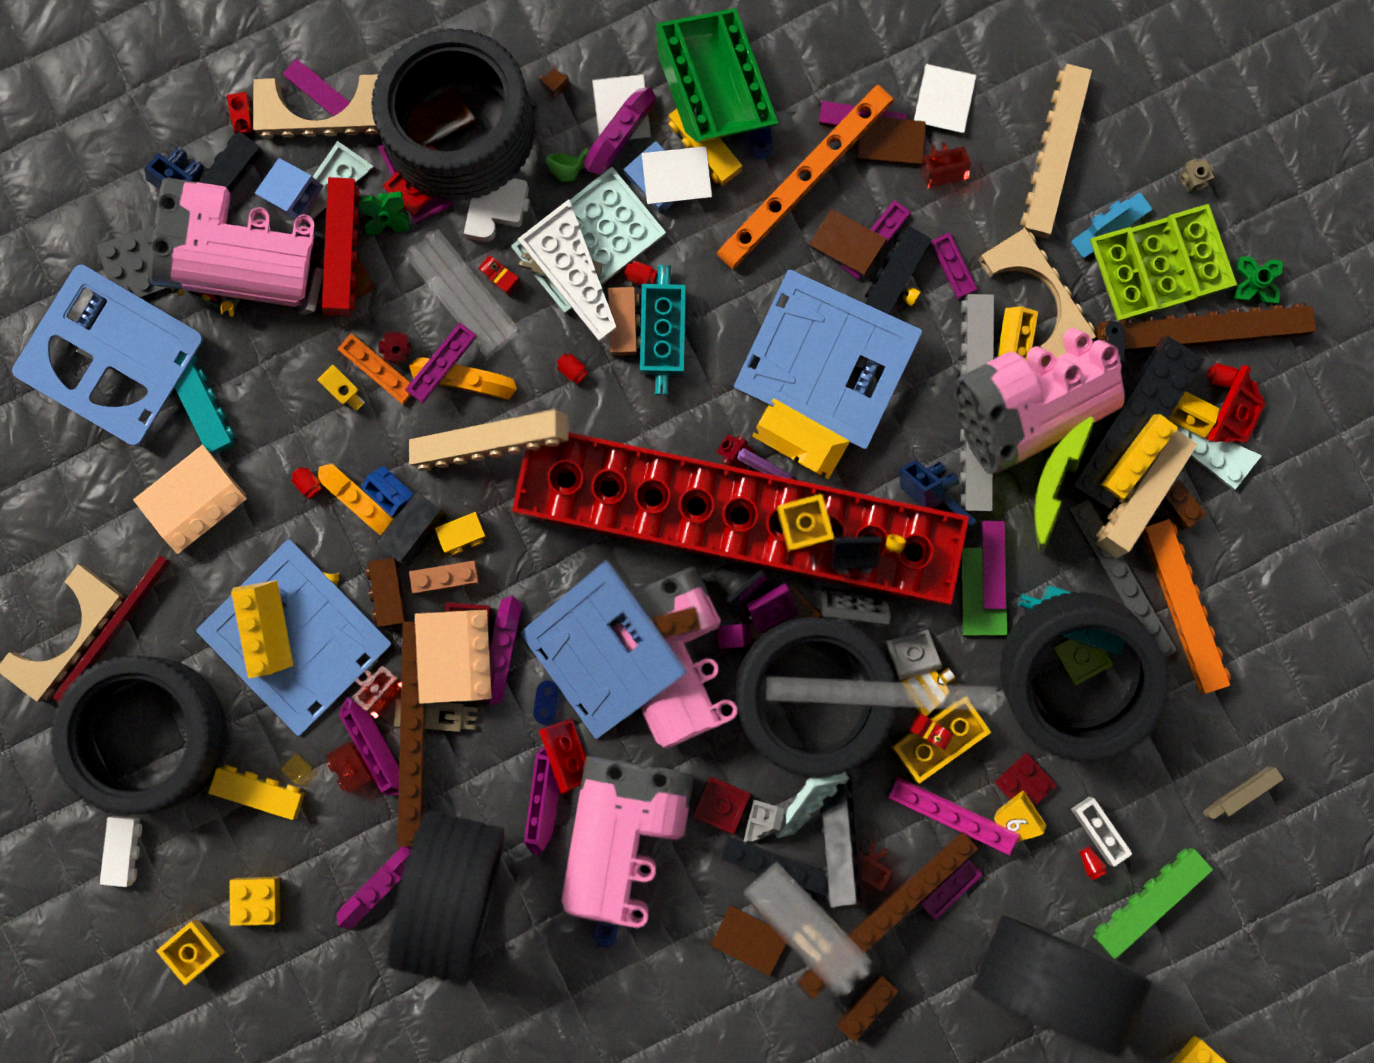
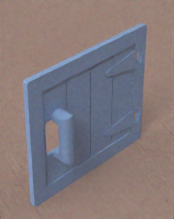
M788 270L734 387L772 406L774 404L771 401L774 398L846 438L851 443L867 449L916 347L922 330L795 271ZM783 294L789 297L784 309L778 306ZM754 355L761 358L756 370L749 368ZM859 356L866 357L867 362L854 389L845 387ZM881 364L885 366V369L872 397L869 398L865 394Z
M288 539L241 586L278 580L281 600L286 604L283 611L294 666L270 675L248 678L232 595L197 628L196 632L297 736H300L392 645V642L324 575L292 540ZM366 653L371 658L361 667L357 661ZM318 701L322 706L312 714L308 709Z
M608 561L602 563L520 632L523 639L595 739L606 733L687 672ZM618 618L636 642L637 646L630 653L608 623ZM540 648H542L543 651L546 653L548 659L544 657L542 652L539 650ZM580 703L583 705V707H584V708L586 709V711L588 712L587 715L585 714V712H584V711L582 710V708L580 707V705H579Z

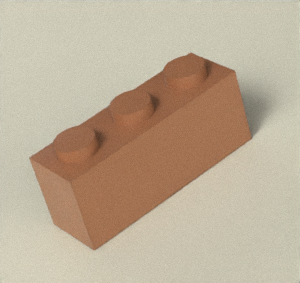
M634 287L608 288L609 308L616 325V329L610 333L611 356L637 355V349L641 347L640 336H636V328H640V315L635 313V306H639V293H635Z
M476 561L409 571L413 594L480 584Z

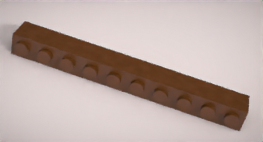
M1298 303L1292 305V308H1284V305L1270 307V310H1262V307L1250 308L1249 312H1241V309L1227 311L1228 314H1219V311L1207 312L1206 316L1190 313L1184 315L1185 318H1176V315L1164 316L1163 320H1155V317L1143 318L1142 322H1133V319L1122 320L1120 323L1124 327V352L1154 350L1161 337L1165 336L1173 338L1185 347L1307 336L1316 332L1313 306H1305V303ZM1112 321L1100 322L1099 326L1094 328V334L1096 335L1094 342L1098 340L1104 341L1102 330Z
M403 622L397 846H412L424 816L426 703H419L415 622Z
M964 832L957 834L795 983L809 999H815L978 848Z

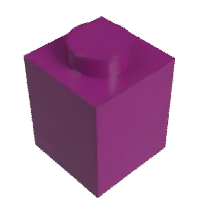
M750 624L720 626L716 633L719 649L752 646Z

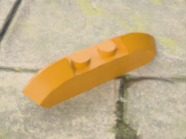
M418 357L409 365L413 378L416 377L429 358ZM457 364L453 366L439 384L509 400L517 390L513 378Z
M328 464L319 467L318 480L375 532L381 535L394 517L391 518L368 494L335 465Z

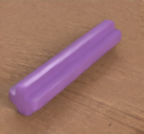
M742 449L738 453L739 461L761 473L792 478L790 473L747 449Z

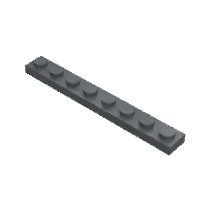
M1087 499L1068 510L1123 605L1133 612L1153 635L1161 647L1165 658L1176 652L1177 649L1124 558L1120 556L1116 559L1095 545L1098 539L1096 534L1104 524L1090 500Z

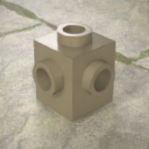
M1196 158L1185 163L1186 167L1179 174L1187 192L1195 189L1198 192L1209 187V183L1214 179V170L1212 165L1207 163L1206 158L1200 161Z

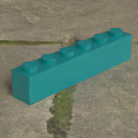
M181 352L175 363L181 366L188 354ZM194 355L175 389L202 444L214 456L236 445L233 440L236 436L232 428L226 426L224 422L226 415L221 407H217L214 401L217 397L212 388L207 387L205 383L207 377L202 369H198L195 363L198 359Z

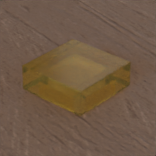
M295 753L280 770L297 785L312 770V767L299 754Z

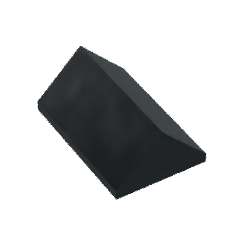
M415 490L375 543L399 562L409 567L436 532L435 528L441 526L448 515Z

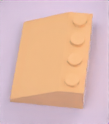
M202 444L133 500L162 538L178 554L247 500L246 493Z
M487 610L415 614L419 703L491 699Z

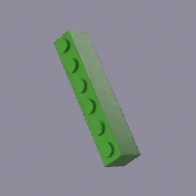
M1185 848L1180 851L1176 856L1177 860L1175 862L1166 864L1160 870L1161 874L1156 879L1152 878L1143 886L1145 889L1142 892L1133 894L1127 900L1128 904L1123 909L1118 908L1112 913V919L1108 923H1102L1095 929L1096 933L1092 937L1110 957L1116 959L1213 870L1195 849L1189 848L1187 850Z

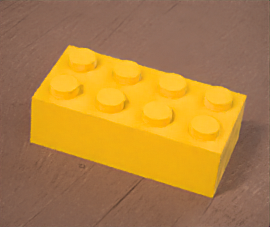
M966 696L959 697L930 718L954 735L946 750L933 745L912 732L891 746L916 783H921L991 733Z

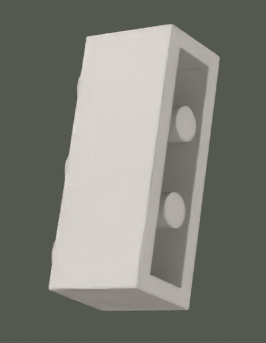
M1088 797L1071 809L1109 865L1116 866L1132 855L1094 798Z
M121 816L107 818L100 884L127 887L135 882L137 877V869L134 868L135 859H138L140 852L137 841L142 833L140 818Z

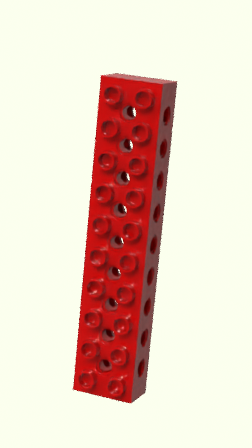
M568 432V441L560 442L558 446L544 445L540 446L539 450L525 449L512 512L518 517L944 607L952 603L969 516L570 432ZM565 473H572L576 476V482L570 488H562L558 484L560 476ZM607 482H614L619 486V492L614 497H605L601 494L602 486ZM648 492H659L663 497L662 502L655 507L648 506L644 502V497ZM822 494L831 530L834 533V539L864 536L882 537L879 567L873 569V573H859V569L850 570V574H837V570H831L830 543H820L788 552L784 534H780L774 529V521L779 518L777 507ZM693 500H700L705 504L706 510L702 515L694 516L688 512L687 505ZM736 509L745 510L749 516L748 522L743 525L733 523L730 518L731 512ZM889 535H897L905 539L904 548L898 554H895V550L891 553L886 548ZM907 545H913L919 549L920 558L917 562H912L906 558L904 550Z

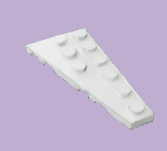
M568 199L519 237L518 241L600 342L616 329V325L571 202Z

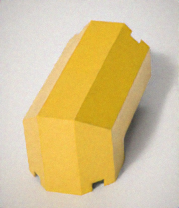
M773 398L771 402L774 406L769 405L756 427L759 433H753L752 437L792 460H795L796 457L799 458L798 462L800 465L820 476L822 473H825V478L829 480L850 441Z

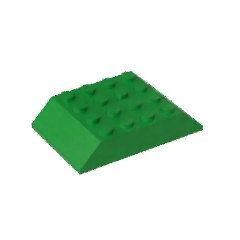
M736 8L656 24L658 57L685 133L696 142H702L778 125Z

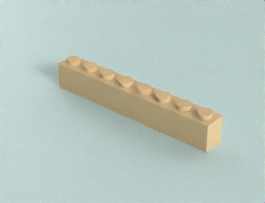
M1066 64L1063 70H1059L1056 83H1059L1058 91L1054 90L1051 103H1054L1053 111L1049 110L1046 123L1049 124L1048 131H1044L1041 143L1044 144L1043 151H1039L1036 159V164H1039L1038 171H1034L1031 179V184L1034 187L1032 192H1029L1025 204L1029 206L1027 213H1023L1020 225H1023V229L1025 228L1027 232H1031L1034 236L1047 239L1051 234L1092 72L1090 69Z
M551 410L409 439V465L418 467L419 471H430L431 467L446 468L452 463L466 464L467 460L482 461L485 460V457H502L503 453L508 452L518 454L524 449L539 450L540 446L544 445L558 446L560 442L568 441V415L557 410Z

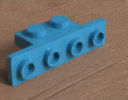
M1141 193L1136 194L1129 200L1126 199L1122 203L1119 200L1109 207L1110 211L1107 214H1098L1091 220L1093 224L1071 241V244L1082 258L1094 252L1090 242L1091 238L1127 228L1152 210V207Z

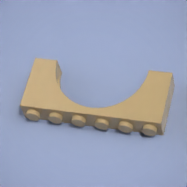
M378 74L359 75L358 88L349 105L339 114L318 121L306 120L291 113L283 100L281 84L275 78L254 79L253 130L262 138H273L274 135L292 138L297 134H303L306 137H314L316 134L336 136L337 133L357 135L358 132H366L371 135L379 134L374 123L371 104L372 91L375 88L374 83L378 79Z
M1024 228L982 254L978 261L989 277L1007 271H1021L1036 276L1049 287L1057 305V321L1050 338L1040 347L1058 358L1066 353L1063 337L1068 329L1077 328L1089 334L1092 340L1096 337L1094 334L1095 329L1082 316L1084 314L1082 308L1071 299L1072 294L1068 287L1063 286L1059 281L1060 276L1057 270L1051 268L1048 264V257L1045 252L1038 249L1035 244L1036 239L1031 232H1027Z
M78 564L64 581L77 596L82 612L81 628L72 646L60 656L47 661L37 662L27 659L18 653L9 652L0 663V674L36 702L48 701L54 695V688L57 684L62 683L68 677V670L71 666H75L82 659V652L86 647H91L96 640V634L99 630L102 631L110 622V616L113 612L116 613L123 604L122 601L125 596L84 565Z

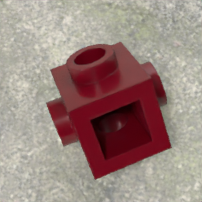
M384 331L383 341H379V354H382V358L387 360V363L400 364V361H406V356H410L411 343H407L408 335L402 332ZM394 346H397V349L395 351H392V348Z
M727 435L716 451L722 457L721 462L725 465L732 467L734 465L741 469H746L748 465L738 460L739 451L747 449L754 454L756 452L747 445L749 442L739 435L736 438Z

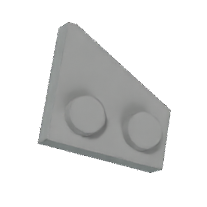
M753 800L744 841L754 843L780 831L785 808Z

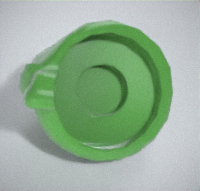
M585 148L578 158L567 154L552 153L546 156L545 163L558 181H574L580 169L585 167L583 163L590 150Z

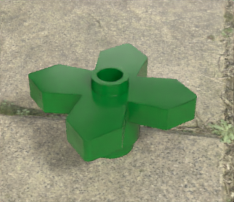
M401 191L389 194L381 193L377 197L373 195L359 197L361 212L369 215L364 220L367 235L380 234L386 225L396 232L409 230L408 216L400 212L404 208V198Z
M1241 256L1238 258L1237 271L1246 280L1235 287L1234 300L1248 301L1257 292L1264 304L1276 305L1279 303L1280 290L1273 284V280L1282 274L1283 262L1270 259L1264 266L1259 267L1253 257Z

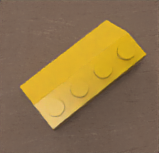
M278 580L234 587L231 593L248 678L270 675L294 666Z

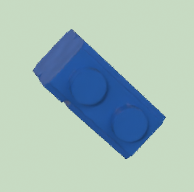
M384 466L369 474L361 486V489L391 518L397 515L412 495L410 489L404 486Z

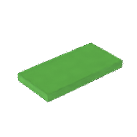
M963 548L961 554L962 636L1007 635V601L1006 609H983L982 548ZM1005 548V584H1006V548Z

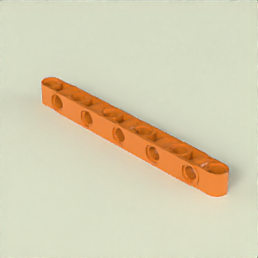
M879 84L876 85L719 249L716 255L732 270L737 267L891 106L894 98ZM862 111H868L871 116L864 119L859 114ZM832 142H838L841 147L838 150H833L829 145ZM803 173L811 175V179L808 181H802L799 177ZM773 204H779L782 208L779 212L774 213L770 211V207ZM743 235H749L752 238L748 244L740 242V238Z

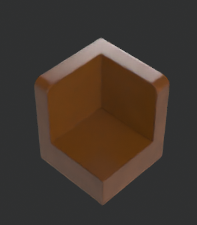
M555 67L545 77L542 74L538 77L540 85L554 99L570 85L569 77L566 74L563 76Z

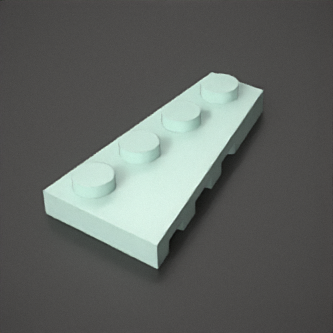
M337 141L313 176L323 185V188L304 215H308L314 220L327 209L328 177L355 179L356 183L374 166Z
M1176 423L1174 424L1178 427L1177 430L1198 444L1190 457L1232 490L1239 486L1262 456L1233 442L1206 440L1208 435L1204 438Z
M843 772L842 774H833V776L829 777L813 776L809 778L802 791L797 794L795 801L787 808L780 831L774 833L776 837L780 838L795 834L811 818L810 814L819 810L824 805L822 800L828 795L833 796L838 791L836 786L839 783L845 784L849 780L847 774Z

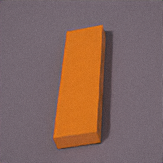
M351 333L338 347L337 350L402 405H405L411 398V395L405 391L410 382Z

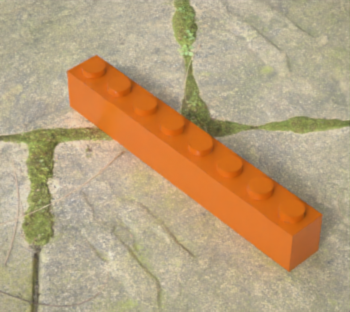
M1168 519L1145 527L1142 531V536L1200 694H1207L1230 686L1229 680L1231 677L1228 669L1223 667L1221 661L1223 659L1222 652L1219 647H1216L1214 642L1215 632L1206 620L1208 617L1207 610L1204 605L1201 606L1198 598L1200 597V591L1198 586L1193 584L1191 578L1193 572L1190 565L1185 562L1184 547L1177 540L1176 535H1178L1176 525Z

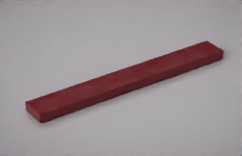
M158 556L55 693L53 699L59 702L60 698H63L65 690L69 689V685L76 681L80 674H84L85 670L95 665L171 564V560L164 556Z

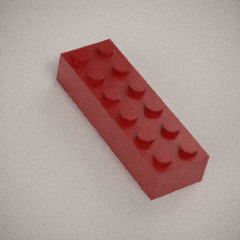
M328 177L322 298L323 314L327 316L350 317V311H355V294H351V289H356L355 272H352V268L357 267V255L353 247L358 246L357 229H354V225L359 224V212L355 204H359L360 191L359 186H355V179Z

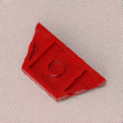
M1241 366L1217 416L1216 423L1206 440L1211 442H1248L1265 406V401L1259 393L1257 382L1251 380L1249 375L1251 368L1249 366Z

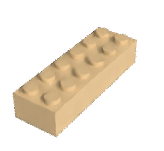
M1176 430L1124 499L1119 498L1120 505L1117 509H1112L1107 517L1109 522L1106 526L1103 525L1097 532L1096 537L1098 539L1095 545L1116 559L1128 553L1198 444Z

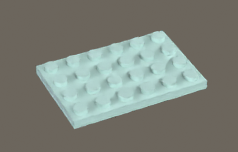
M613 167L570 199L591 260L600 262L603 265L599 277L601 285L666 235L664 229ZM519 241L511 245V248L522 261H529L521 258L522 252H528L523 249L524 247ZM534 275L565 314L572 309L548 278Z

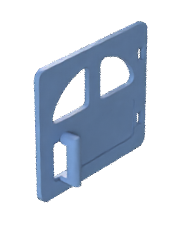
M77 265L72 270L12 368V373L19 380L130 445H138L144 439L196 354L203 338L196 330L85 265ZM88 288L92 290L93 296L77 322L68 319L67 316L83 289ZM107 300L106 305L104 306V308H103V310L101 311L100 315H99L98 318L96 319V321H95V323L93 324L92 328H91L90 330H88V328H89L90 325L92 324L93 320L95 319L96 315L98 314V312L100 311L101 307L103 306L104 302ZM54 336L62 337L93 356L92 363L78 386L73 390H69L62 383L53 368L50 358V342ZM181 352L188 354L181 366L175 363ZM110 367L144 385L148 390L147 395L143 399L127 406L106 407L91 402V395ZM148 410L152 413L144 424L139 420L144 412Z

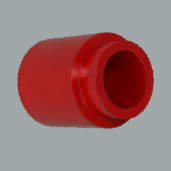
M633 261L632 264L628 263L624 275L628 276L627 281L642 286V284H654L658 271L654 270L652 266Z
M564 353L556 362L559 365L556 369L571 383L574 382L578 385L589 373L585 369L586 366L572 353L568 356Z
M1215 363L1213 367H1209L1207 379H1209V383L1212 385L1231 389L1239 371L1235 367Z
M299 467L292 473L293 478L291 482L309 500L316 497L323 490L320 486V481L308 467L304 469Z

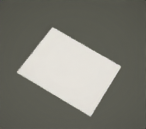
M926 64L914 120L926 121L927 125L964 133L976 75Z
M644 75L593 80L599 135L627 98L637 89L645 88ZM648 115L630 139L651 137Z
M706 146L642 153L647 204L712 197Z

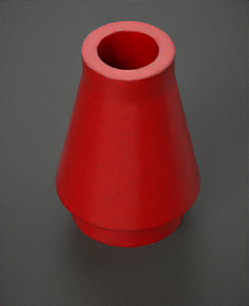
M1090 846L1079 851L1086 875L1092 881L1108 873L1105 869L1107 866Z

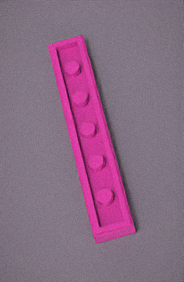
M897 777L888 797L959 832H964L966 835L1007 855H1011L1020 835L900 777Z

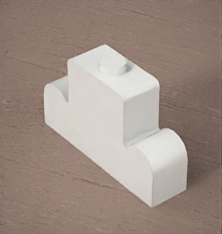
M513 178L505 186L499 187V190L495 192H490L491 194L482 195L477 199L472 198L464 229L465 238L480 242L492 241L497 234L494 223L520 227L524 211L528 212L530 199H527L529 191L527 182Z

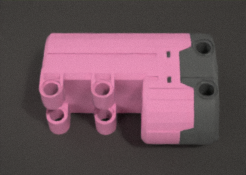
M163 178L153 224L148 284L292 307L303 305L306 297L314 244V221L310 216L300 215L295 219L293 234L270 231L269 214L263 208H255L250 212L248 227L227 224L230 192L226 187L174 178ZM256 216H263V217L266 219V220L257 219V220L253 221V219H254ZM301 223H307V224L310 226V228L307 227V226H301V227H298V226H299Z
M1070 328L1063 337L1066 353L1058 358L1054 357L1051 352L1036 346L1028 352L1027 360L1019 354L1007 352L957 378L954 387V399L958 406V417L964 428V436L967 439L968 445L983 469L988 474H998L1061 441L1073 428L1088 417L1094 418L1093 423L1120 410L1124 404L1125 391L1117 348L1102 340L1093 343L1089 334L1077 328Z
M696 566L689 567L631 593L652 623L653 617L696 606L702 628L664 639L687 672L640 707L655 742L668 749L733 719L737 713L736 705L729 700H723L712 705L702 684L715 677L718 673L716 662L711 659H705L693 665L684 645L718 629L721 623V619ZM617 618L608 623L627 651L630 653L634 650L637 644L620 620ZM711 664L714 669L713 674L710 676L704 675L701 671L702 665ZM727 703L732 707V712L729 716L721 714L720 708L723 704Z
M586 756L561 899L566 913L632 927H641L646 923L649 912L647 903L640 899L630 898L632 881H649L654 877L656 862L652 857L637 854L640 834L679 840L685 836L694 782L693 773L634 762ZM647 864L652 870L643 872L640 866ZM640 910L643 912V915L635 916L633 911Z

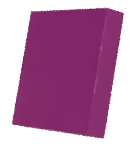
M786 584L746 604L759 634L798 613Z

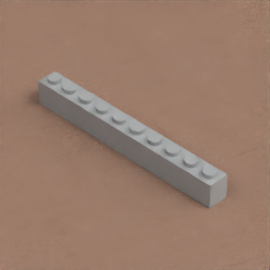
M968 294L965 300L961 302V313L965 314V322L961 323V335H965V343H961V356H964V365H961V376L993 360L994 295ZM961 429L960 442H964V451H960V464H963V472H960V485H963V494H960L959 505L967 513H990L992 511L993 473L988 474L977 461L964 436V429Z

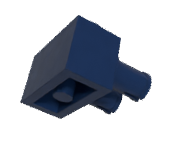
M176 147L167 158L158 153L144 167L146 180L159 190L163 178L193 181L205 168L201 162L197 164L198 160L194 159L184 171L180 169L178 165L187 158V153L183 149L181 150L180 147Z
M915 460L899 469L901 489L920 506L933 508L944 502V491L957 486L959 479L954 472L939 479L940 475L946 473L945 466L940 461L926 468L918 460Z

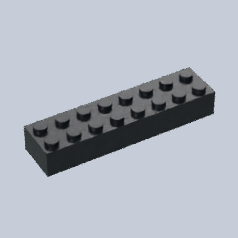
M1169 336L1161 337L1125 394L1123 407L1113 413L1070 481L1069 486L1104 508L1111 509L1117 497L1102 487L1101 483L1154 414H1161L1166 419L1169 418L1205 359Z

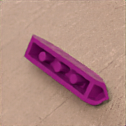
M652 87L639 88L633 92L599 135L583 163L589 172L605 173L649 114L657 100Z
M513 595L501 600L489 651L491 699H483L489 705L503 702L522 612V603Z
M347 697L339 714L343 724L381 793L388 796H398L399 766L390 748L385 743L380 730L368 711L358 702Z
M541 748L535 757L524 844L527 849L538 857L552 836L559 794V786L545 748Z
M402 846L336 913L338 927L353 929L403 878L412 846Z

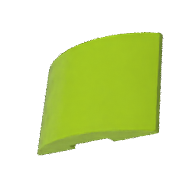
M1209 204L1175 213L1167 218L1133 228L1127 227L1090 239L1117 321L1166 310L1237 285Z
M1088 417L1079 423L1062 439L1043 471L1035 506V535L1038 550L1041 554H1044L1059 516L1061 502L1057 501L1056 497L1066 472L1075 474L1091 436L1094 422L1092 417Z

